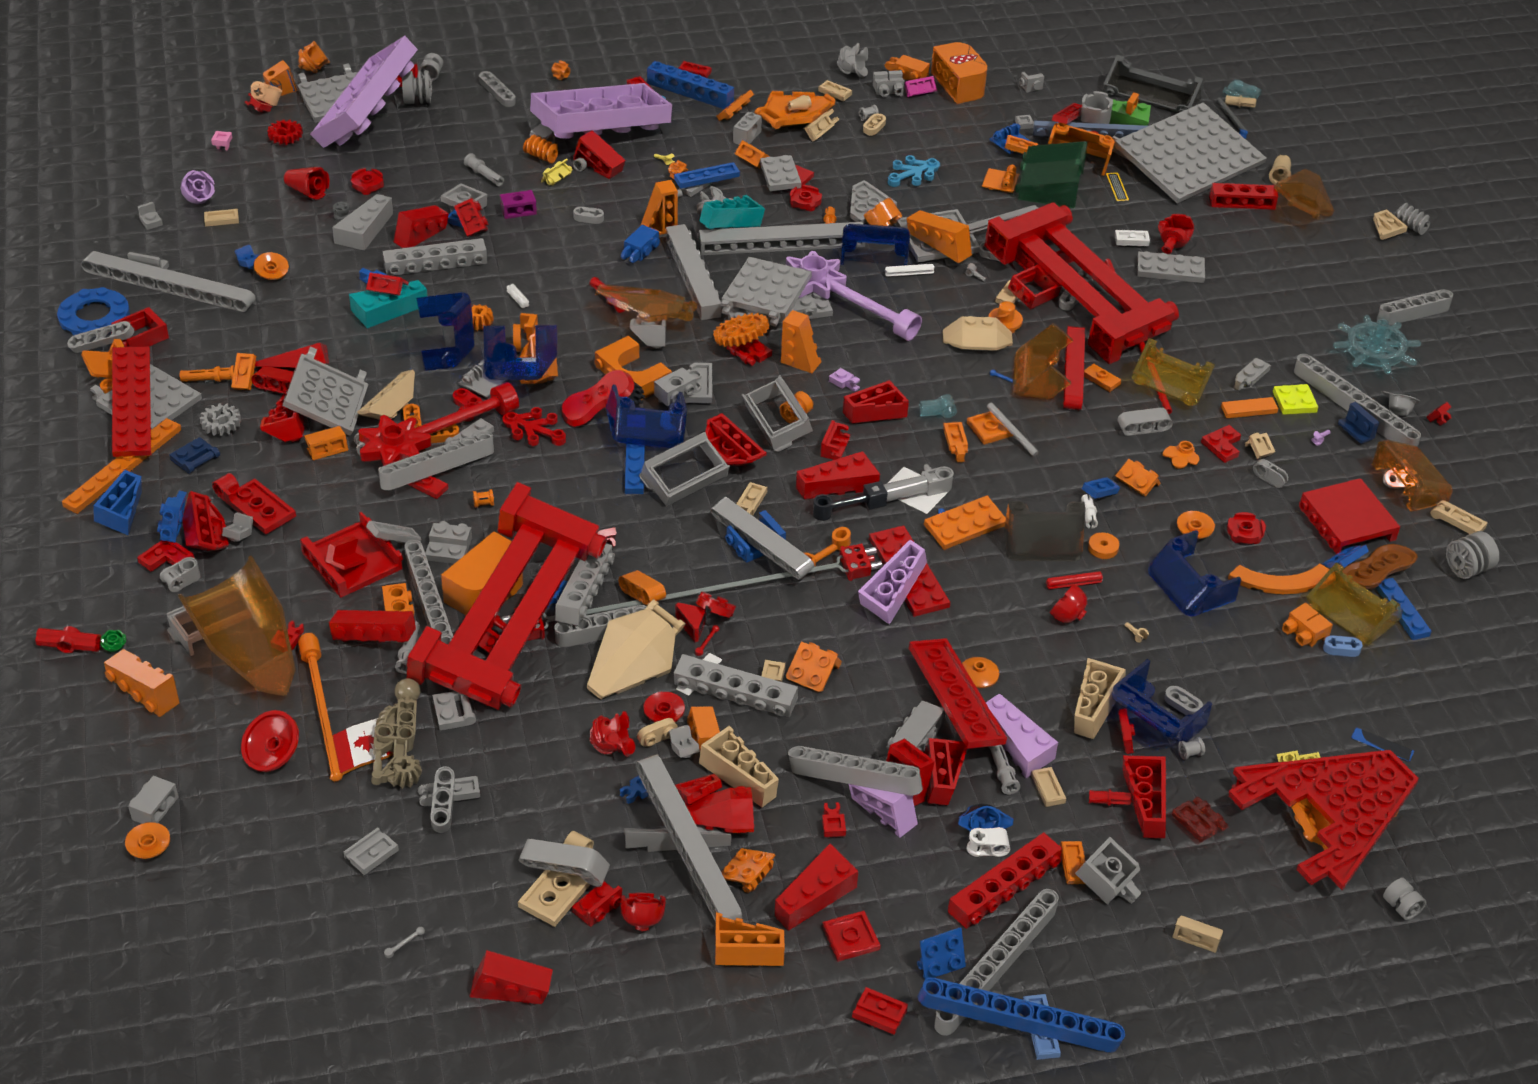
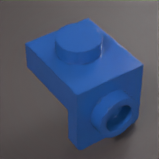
M251 245L235 250L240 266L248 267V269L254 268V261L259 255L253 253Z

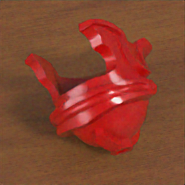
M623 711L621 716L616 713L615 717L611 720L602 715L593 720L589 740L597 751L603 754H613L615 751L622 752L626 757L631 756L635 752V742L632 738H629L628 734L630 721L627 712Z

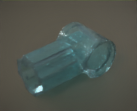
M949 394L942 395L936 400L919 402L921 417L942 414L945 418H951L957 413L953 397Z

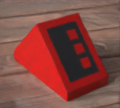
M684 603L675 604V618L685 622L684 630L694 643L698 642L706 623V608Z

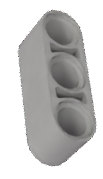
M1165 408L1124 412L1117 419L1123 433L1127 436L1163 432L1170 429L1173 425Z
M446 766L436 771L434 780L431 825L433 830L438 833L448 831L452 820L455 775L454 771ZM444 776L451 778L448 782L440 781ZM440 797H447L449 799L445 803L437 801ZM439 817H444L446 819V821L441 824L435 822V820Z

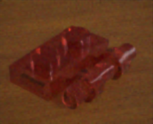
M1199 796L1193 800L1195 805L1188 800L1174 808L1172 815L1200 843L1217 834V826L1222 831L1228 827L1224 817L1219 813H1215L1210 808L1211 805L1206 800L1203 801Z

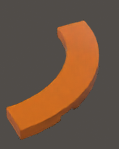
M1319 563L1316 567L1304 573L1275 576L1255 572L1239 565L1229 574L1228 579L1249 589L1251 587L1261 589L1265 593L1297 594L1327 584L1335 578L1336 572Z

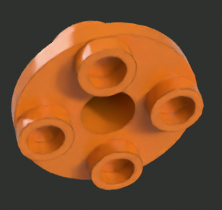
M1009 301L1001 302L999 308L989 313V317L997 318L1012 334L1021 327L1023 322L1022 315L1015 310V305Z

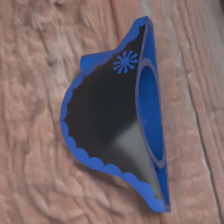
M981 803L969 806L967 811L959 816L958 824L969 831L974 828L1000 827L1005 829L1013 825L1014 819L990 804Z

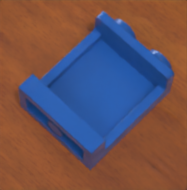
M766 510L759 512V521L786 540V532ZM731 525L727 527V534L725 535L727 543L736 550L737 555L742 557L746 563L764 556L763 553L742 539Z

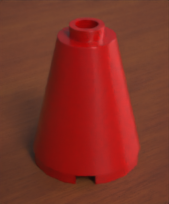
M322 167L291 169L286 171L284 175V182L287 186L311 199L323 198L326 195L324 193L325 190L329 189V175Z

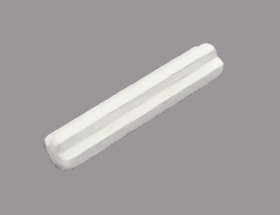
M933 264L885 267V275L887 277L934 273Z

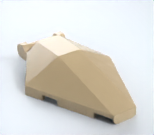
M654 599L644 610L609 620L587 683V689L599 699H603L614 693L619 694L644 684L646 680L653 677L658 678L670 673L675 636L683 629L685 622L677 620L660 607L659 603Z

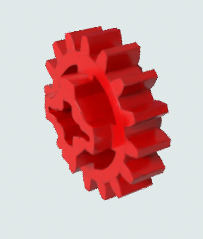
M284 119L276 121V124L271 123L267 130L270 141H273V143L279 142V145L282 143L286 145L289 143L293 144L294 140L299 141L303 134L301 124H297V121L291 122L290 119L288 121Z

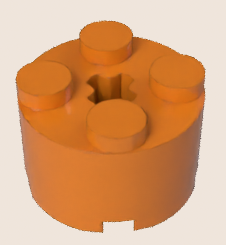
M891 198L883 200L875 208L870 209L863 215L876 235L884 231V228L891 227L897 220L903 217Z

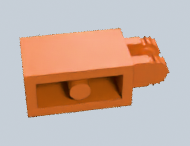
M902 55L900 58L891 57L885 64L886 70H902V78L908 81L929 77L930 63L906 55Z

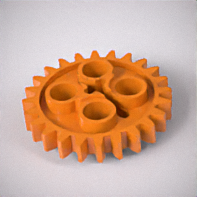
M745 313L743 316L737 315L736 318L731 317V320H725V323H720V326L715 327L716 330H714L713 336L716 344H719V346L724 345L726 347L729 345L732 347L733 345L739 346L741 343L745 345L746 342H752L753 339L757 340L758 336H764L763 333H767L770 325L767 317L763 316V314L759 315V313L753 315V313L746 315Z

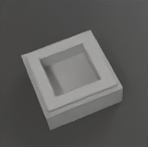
M1030 115L1015 116V122L1020 125V129L1034 127V121Z

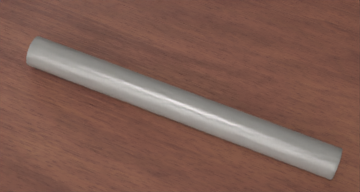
M992 402L989 403L987 408L1033 457L1036 456L1039 451Z

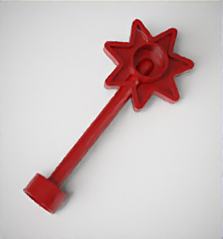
M509 382L491 388V398L417 427L416 418L414 417L397 424L388 416L382 415L380 416L378 428H361L358 430L359 441L366 444L360 449L361 461L381 460L383 466L420 454V450L431 446L430 434L493 409H496L501 415L518 409L519 398L516 390Z

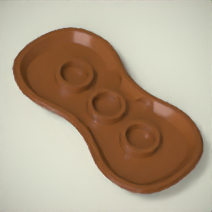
M1387 544L1375 549L1368 558L1347 565L1341 570L1340 574L1348 584L1356 588L1372 589L1379 586L1390 574L1410 568L1417 560L1418 555L1405 546Z

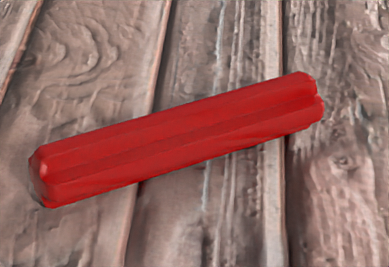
M1100 571L1051 577L1047 578L1046 585L1048 589L1071 587L1073 584L1077 586L1101 583L1103 576Z

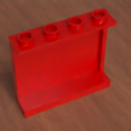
M1361 478L1302 493L1299 503L1301 511L1306 514L1310 522L1316 527L1319 534L1323 536L1329 547L1336 554L1341 552L1342 546L1384 535L1389 542L1397 539L1400 530L1399 524Z
M359 512L360 522L318 541L312 542L307 536L300 539L304 556L340 598L402 570L401 561L403 557L401 552L395 550L390 540L385 541L381 538H376L370 532L366 525L372 520L362 512ZM350 536L358 538L355 553L367 558V562L346 570L325 562L329 543Z

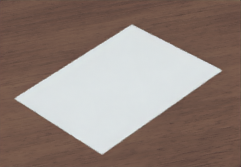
M903 467L888 483L921 475ZM948 492L931 496L923 493L898 500L928 514Z

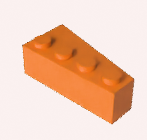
M921 210L906 218L909 234L955 262L960 263L972 255L969 225Z

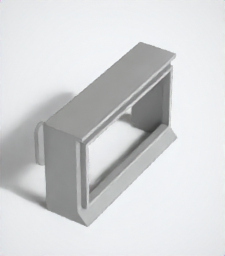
M781 375L767 385L746 395L742 394L746 408L774 452L790 447L793 440L813 431L809 417ZM782 394L799 420L773 432L756 404Z
M703 432L645 461L639 477L646 487L654 489L665 506H668L726 477L730 465L726 464L708 440L706 432ZM700 446L712 461L714 468L669 490L654 468Z
M241 581L167 613L170 626L167 629L169 635L175 642H181L190 656L194 655L192 643L254 617L261 626L267 624L262 608L257 606L242 586ZM238 600H242L248 608L189 635L182 627L185 623Z

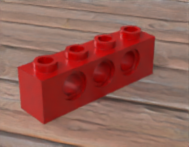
M1212 183L1209 195L1211 207L1276 210L1278 201L1276 185Z

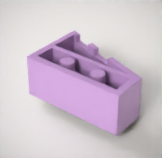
M849 784L852 799L870 814L875 812L880 816L882 824L885 826L887 824L891 825L896 830L895 834L899 838L918 824L913 795Z

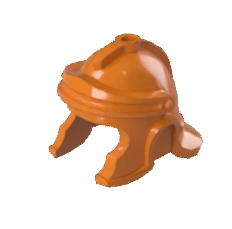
M315 41L305 46L304 50L300 49L298 51V66L301 70L304 69L317 73V69L320 70L325 64L330 63Z

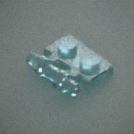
M1235 79L1228 85V88H1224L1223 93L1228 96L1240 97L1242 95V97L1257 99L1261 95L1262 89Z

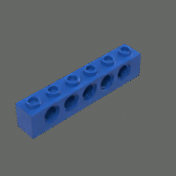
M656 61L647 68V84L722 109H725L734 102V87L726 83L708 79Z

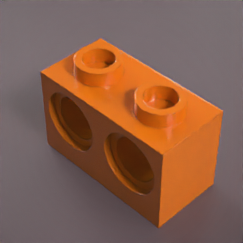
M406 583L382 586L385 611H413L414 615L413 604L409 605V602H412L411 590L407 591Z

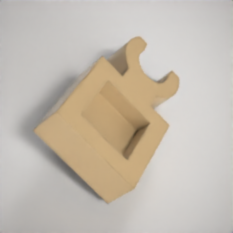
M765 660L761 676L782 682L785 663Z

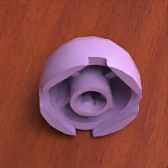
M192 170L182 179L180 187L182 195L191 203L203 204L215 192L214 180L204 171Z

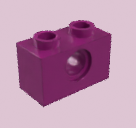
M532 190L500 194V204L504 219L537 214L536 199Z

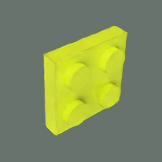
M1308 384L1274 386L1273 394L1283 415L1316 413L1318 411V405Z

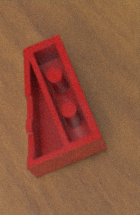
M436 205L399 212L394 243L402 248L414 247L446 229L449 213Z
M889 380L844 396L843 414L851 423L905 418L908 415L909 400Z
M928 739L923 753L935 761L927 790L928 803L949 805L967 751L962 741Z
M486 950L474 975L470 998L542 1004L549 992L553 969Z

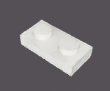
M1115 230L1116 245L1149 246L1148 231Z

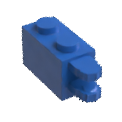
M641 225L624 241V250L621 252V258L625 260L630 257L629 260L632 263L637 260L642 261L652 250L658 247L660 243L659 231Z

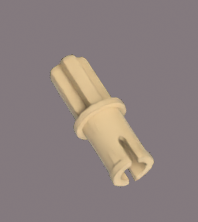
M1226 95L1225 103L1226 105L1239 106V108L1241 106L1254 108L1256 106V99L1242 97V95L1240 97Z

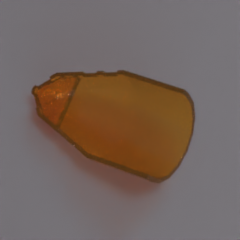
M252 555L248 557L247 563L237 573L219 585L194 596L184 597L182 594L178 595L179 600L210 651L259 692L278 696L288 694L296 669L283 607Z

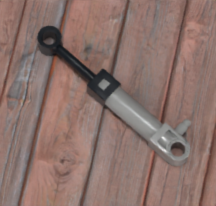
M925 464L921 476L882 484L881 481L865 484L862 495L832 501L830 496L820 494L814 498L813 517L820 521H826L831 518L833 509L865 502L869 510L887 506L888 501L926 493L927 496L945 493L952 489L954 472L949 467L943 466L931 469L928 464Z

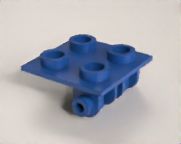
M1016 123L995 131L993 137L989 138V140L1009 154L1016 151H1010L1005 148L1008 135L1030 141L1019 133L1021 127Z
M961 927L920 941L922 958H920V961H917V965L920 970L923 969L924 980L966 967Z

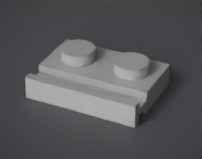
M377 827L346 849L343 854L344 858H348L350 863L365 875L399 851L398 844L385 833L380 832V829Z

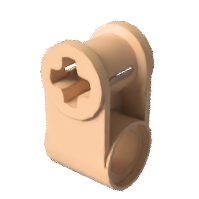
M260 81L252 83L251 95L255 99L277 106L282 93L280 88Z

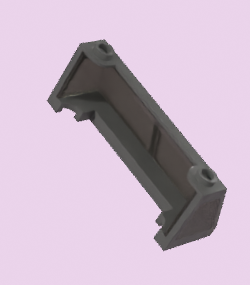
M1120 55L1116 56L1104 83V92L1109 95L1129 99L1133 92L1139 94L1138 102L1176 113L1198 105L1203 96V78L1196 76L1194 81L1188 79V82L1134 68L1131 66V62L1125 63L1123 61L1124 56Z

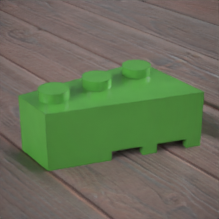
M1113 99L1109 124L1148 126L1151 105L1140 103L1134 112L1129 115L1125 113L1127 101L1123 102Z

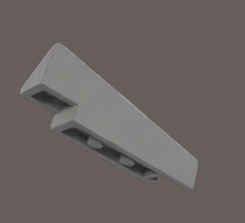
M703 825L697 826L708 847L731 846V834L723 833L715 827L713 830H707ZM624 828L626 848L647 847L648 852L677 850L666 828Z

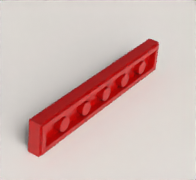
M1072 103L1054 114L1052 121L1063 124L1070 123L1081 116L1082 105Z

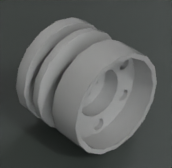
M428 70L424 71L425 78H421V71H418L417 78H414L412 71H409L402 77L404 104H414L415 97H419L420 104H423V97L425 96L426 103H431L432 80Z
M1476 531L1448 544L1446 558L1451 570L1458 577L1469 579L1481 572L1494 568L1499 562V550L1494 539L1488 533Z

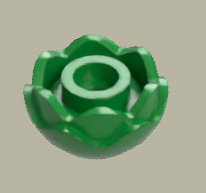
M108 630L101 636L100 644L106 651H120L126 644V635L120 630Z

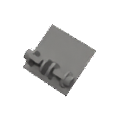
M485 359L481 360L478 365H475L468 373L464 374L459 385L487 398L490 396L491 388L505 383L509 380V377L490 369V361Z

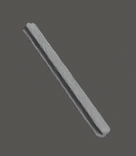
M1032 205L966 225H969V232L971 234L987 229L988 220L1000 216L1004 221H1007L1038 207Z

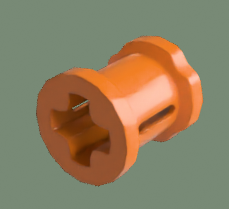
M489 489L487 492L478 493L473 491L475 508L481 505L494 506L492 489Z

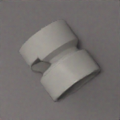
M429 53L425 56L419 69L422 78H425V70L429 71L432 81L438 78L443 66V60L438 54Z
M1400 878L1387 887L1383 898L1392 907H1396V911L1404 920H1410L1424 909L1426 900L1417 891H1413V886L1405 878Z

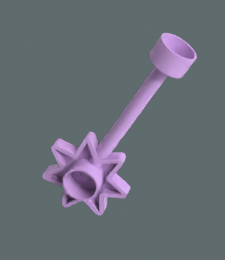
M811 251L808 256L802 259L786 258L787 266L812 272V277L799 297L814 292L828 299L831 290L893 323L894 334L907 341L912 340L920 330L922 324V317L908 309H904L898 314L846 287L847 276L838 272L840 268L839 259L826 260L818 256L815 251Z

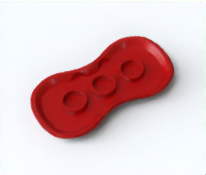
M614 370L607 373L591 388L570 395L562 405L564 421L570 426H580L591 420L601 409L624 401L634 390L632 377L625 371Z

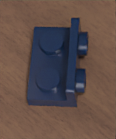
M1355 401L1350 403L1346 418L1339 420L1338 424L1359 443L1363 444L1375 439L1379 421Z

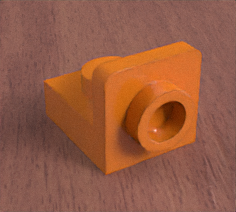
M521 313L520 325L524 329V333H526L527 340L530 335L538 331V317L536 314Z

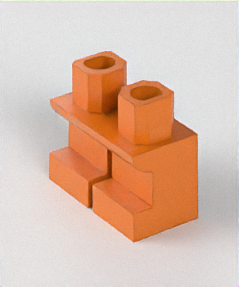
M1305 602L1289 613L1288 620L1283 623L1282 631L1287 635L1294 632L1299 645L1304 646L1308 644L1313 647L1318 640L1324 641L1326 637L1330 636L1333 624L1321 614L1318 615V612Z

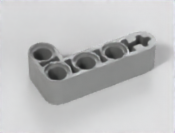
M527 839L519 858V862L525 866L579 875L584 881L597 887L602 886L610 866L603 856L594 849L535 839Z

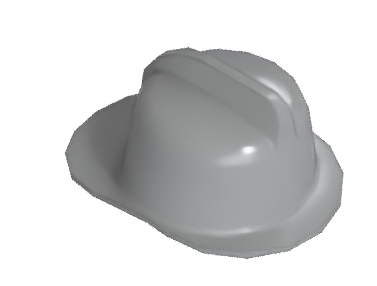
M1381 391L1384 395L1389 396V410L1397 416H1407L1412 412L1415 404L1420 403L1418 399L1408 395Z

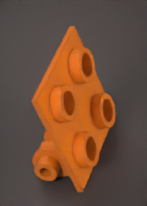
M1009 165L1007 171L988 168L982 187L1013 193L1020 174L1016 173L1015 165Z
M741 848L721 873L725 880L742 883V889L746 893L753 892L758 883H761L762 879L773 868L774 861L772 859L775 857V854Z

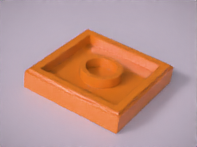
M991 411L967 418L966 423L984 445L1013 436Z

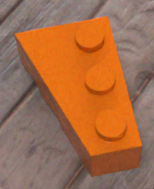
M672 180L655 183L641 225L659 231V235L666 234V227L678 225V190Z
M792 310L784 319L782 326L781 363L813 373L821 363V358L818 357L816 352L817 344L814 343L812 338L813 331L808 315Z
M716 912L715 965L784 966V930L756 923V926L747 924L740 918L735 920L724 918L723 914Z

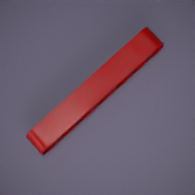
M1067 327L1063 408L1082 409L1085 328Z

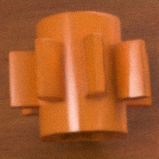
M559 60V63L555 62L551 69L553 77L559 80H563V77L567 78L570 74L569 64L562 60Z
M679 160L676 163L672 162L668 168L669 177L674 179V174L687 172V164Z

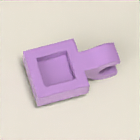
M842 368L829 376V382L842 389L848 387L853 392L860 389L856 385L860 382V379Z

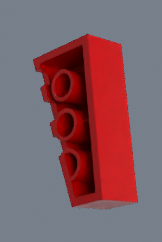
M862 451L797 471L796 489L803 499H812L820 494L828 495L834 493L845 495L847 491L862 493L865 484L880 481V473Z
M1123 755V775L1129 793L1132 795V803L1143 837L1165 838L1166 757Z

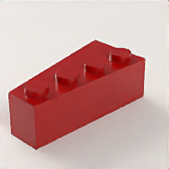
M830 843L775 900L774 917L788 931L857 888L858 870Z

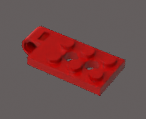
M231 473L212 482L213 490L217 496L238 513L252 516V524L265 535L296 517V511L255 478L239 487L237 479Z

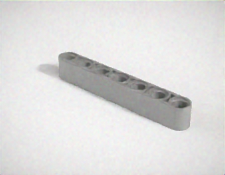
M480 432L379 468L380 487L383 490H392L494 453L493 434L490 432Z
M724 497L710 509L718 521L726 527L731 525L742 539L798 580L802 579L815 567L813 561L807 555L729 498Z
M796 746L788 751L791 769L795 774L905 795H917L923 790L920 771L914 766L804 746Z

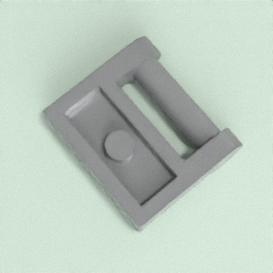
M457 691L432 695L439 730L468 726L476 722V716L472 713L469 697ZM459 700L462 702L464 716L461 717L458 716L455 701Z

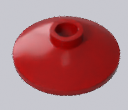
M672 692L654 693L644 703V713L653 722L666 718H672L676 722L685 712L684 701L680 696Z

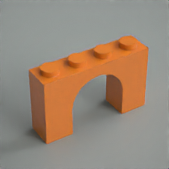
M630 336L595 351L594 364L597 369H600L605 374L614 370L627 372L633 381L642 387L645 398L654 394V381L672 373L661 362L643 371H629L622 368L624 365L639 358V344Z

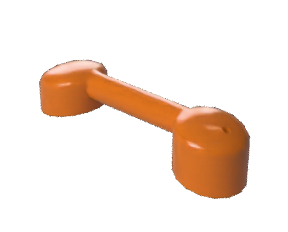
M846 527L836 528L832 532V544L815 555L810 553L804 554L813 561L816 567L818 561L836 550H840L841 546H849L851 543V532Z

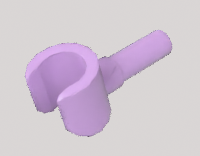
M1330 430L1322 433L1315 431L1313 434L1315 437L1311 441L1317 446L1322 444L1324 436L1331 433Z

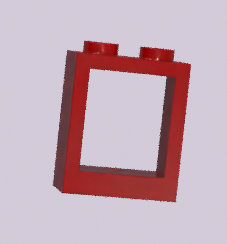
M1039 264L1013 275L1008 289L1029 309L1058 297L1062 285ZM1034 280L1044 291L1035 295L1024 284Z
M150 307L111 323L112 325L127 321L134 328V331L147 325L151 328L136 336L122 340L124 347H149L169 338L166 323Z
M904 738L890 745L886 761L898 764L904 763L919 769L923 790L919 794L913 795V803L916 806L925 801L935 761Z

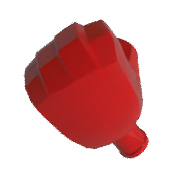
M1172 214L1170 217L1159 222L1158 230L1162 241L1165 243L1162 251L1166 254H1171L1173 248L1183 247L1189 242L1194 232V223L1191 217L1185 214Z

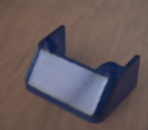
M460 292L416 298L420 318L438 316L441 325L454 326L455 347L421 351L425 371L456 367L475 345L470 296L467 293Z
M505 325L483 326L484 371L488 379L538 380L542 378L557 357V325H535L536 357H517L515 346L511 343H505Z
M615 384L612 385L606 410L612 437L615 441L625 444L673 448L684 442L687 407L683 392L679 391L676 402L670 404L669 411L636 408L634 402L629 397H620L617 386Z
M1197 530L1170 539L1150 562L1148 568L1149 575L1187 616H1196L1236 601L1241 582L1240 577L1222 582L1219 577L1212 574L1201 577L1186 561L1184 557L1194 554L1199 534Z

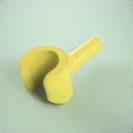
M672 153L666 156L654 154L655 158L662 159L666 165L675 162L672 160L675 157Z

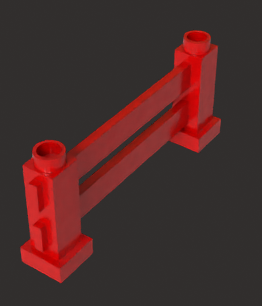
M1053 202L1007 221H1004L1000 216L988 220L984 246L1004 265L1015 261L1016 252L1024 250L1095 316L1091 325L1088 345L1108 364L1120 360L1123 350L1171 330L1172 322L1179 318V310L1174 302H1164L1158 298L1148 303L1070 232L1066 225L1071 224L1073 217L1071 210L1066 205L1059 207ZM1050 239L1128 312L1121 314L1044 241Z
M517 482L500 508L497 532L511 539L515 532H517L516 536L450 643L446 644L441 641L442 632L426 626L408 655L406 678L415 680L420 685L427 678L497 710L500 709L502 704L513 707L520 694L522 685L512 681L513 673L510 672V669L575 559L578 558L586 561L589 555L597 559L601 556L607 542V537L598 534L599 526L531 497V487ZM543 543L553 547L486 661L474 656L473 653L539 544Z

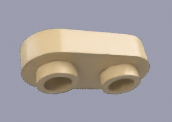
M873 114L864 123L863 132L869 136L877 134L885 126L886 117L883 114Z
M666 718L643 727L638 732L637 739L642 746H652L657 742L670 739L669 730L678 726L672 718Z

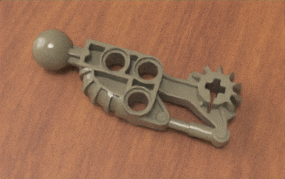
M406 678L397 682L394 689L398 703L384 708L376 721L373 742L375 761L371 782L374 785L390 782L393 784V787L399 785L401 789L404 786L411 788L413 784L418 783L422 773L419 760H414L413 755H407V752L411 751L414 746L417 699L421 691L419 684L415 680ZM388 751H392L393 758L382 770L381 756Z

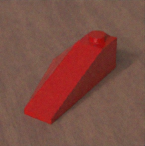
M284 394L276 403L277 407L268 412L269 417H264L261 420L260 428L262 431L285 442L291 440L294 442L303 437L304 415L282 406L286 396Z

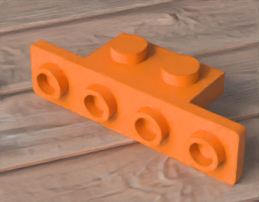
M1307 799L1297 802L1291 808L1295 813V820L1304 829V836L1308 841L1322 845L1324 850L1328 849L1317 837L1319 830L1331 824Z

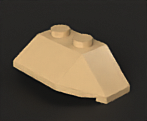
M960 317L943 329V343L960 349L999 350L1013 344L1012 332L997 318Z
M414 370L401 372L365 406L357 411L358 414L379 420L382 415H386L390 419L397 416V412L403 409L413 398Z

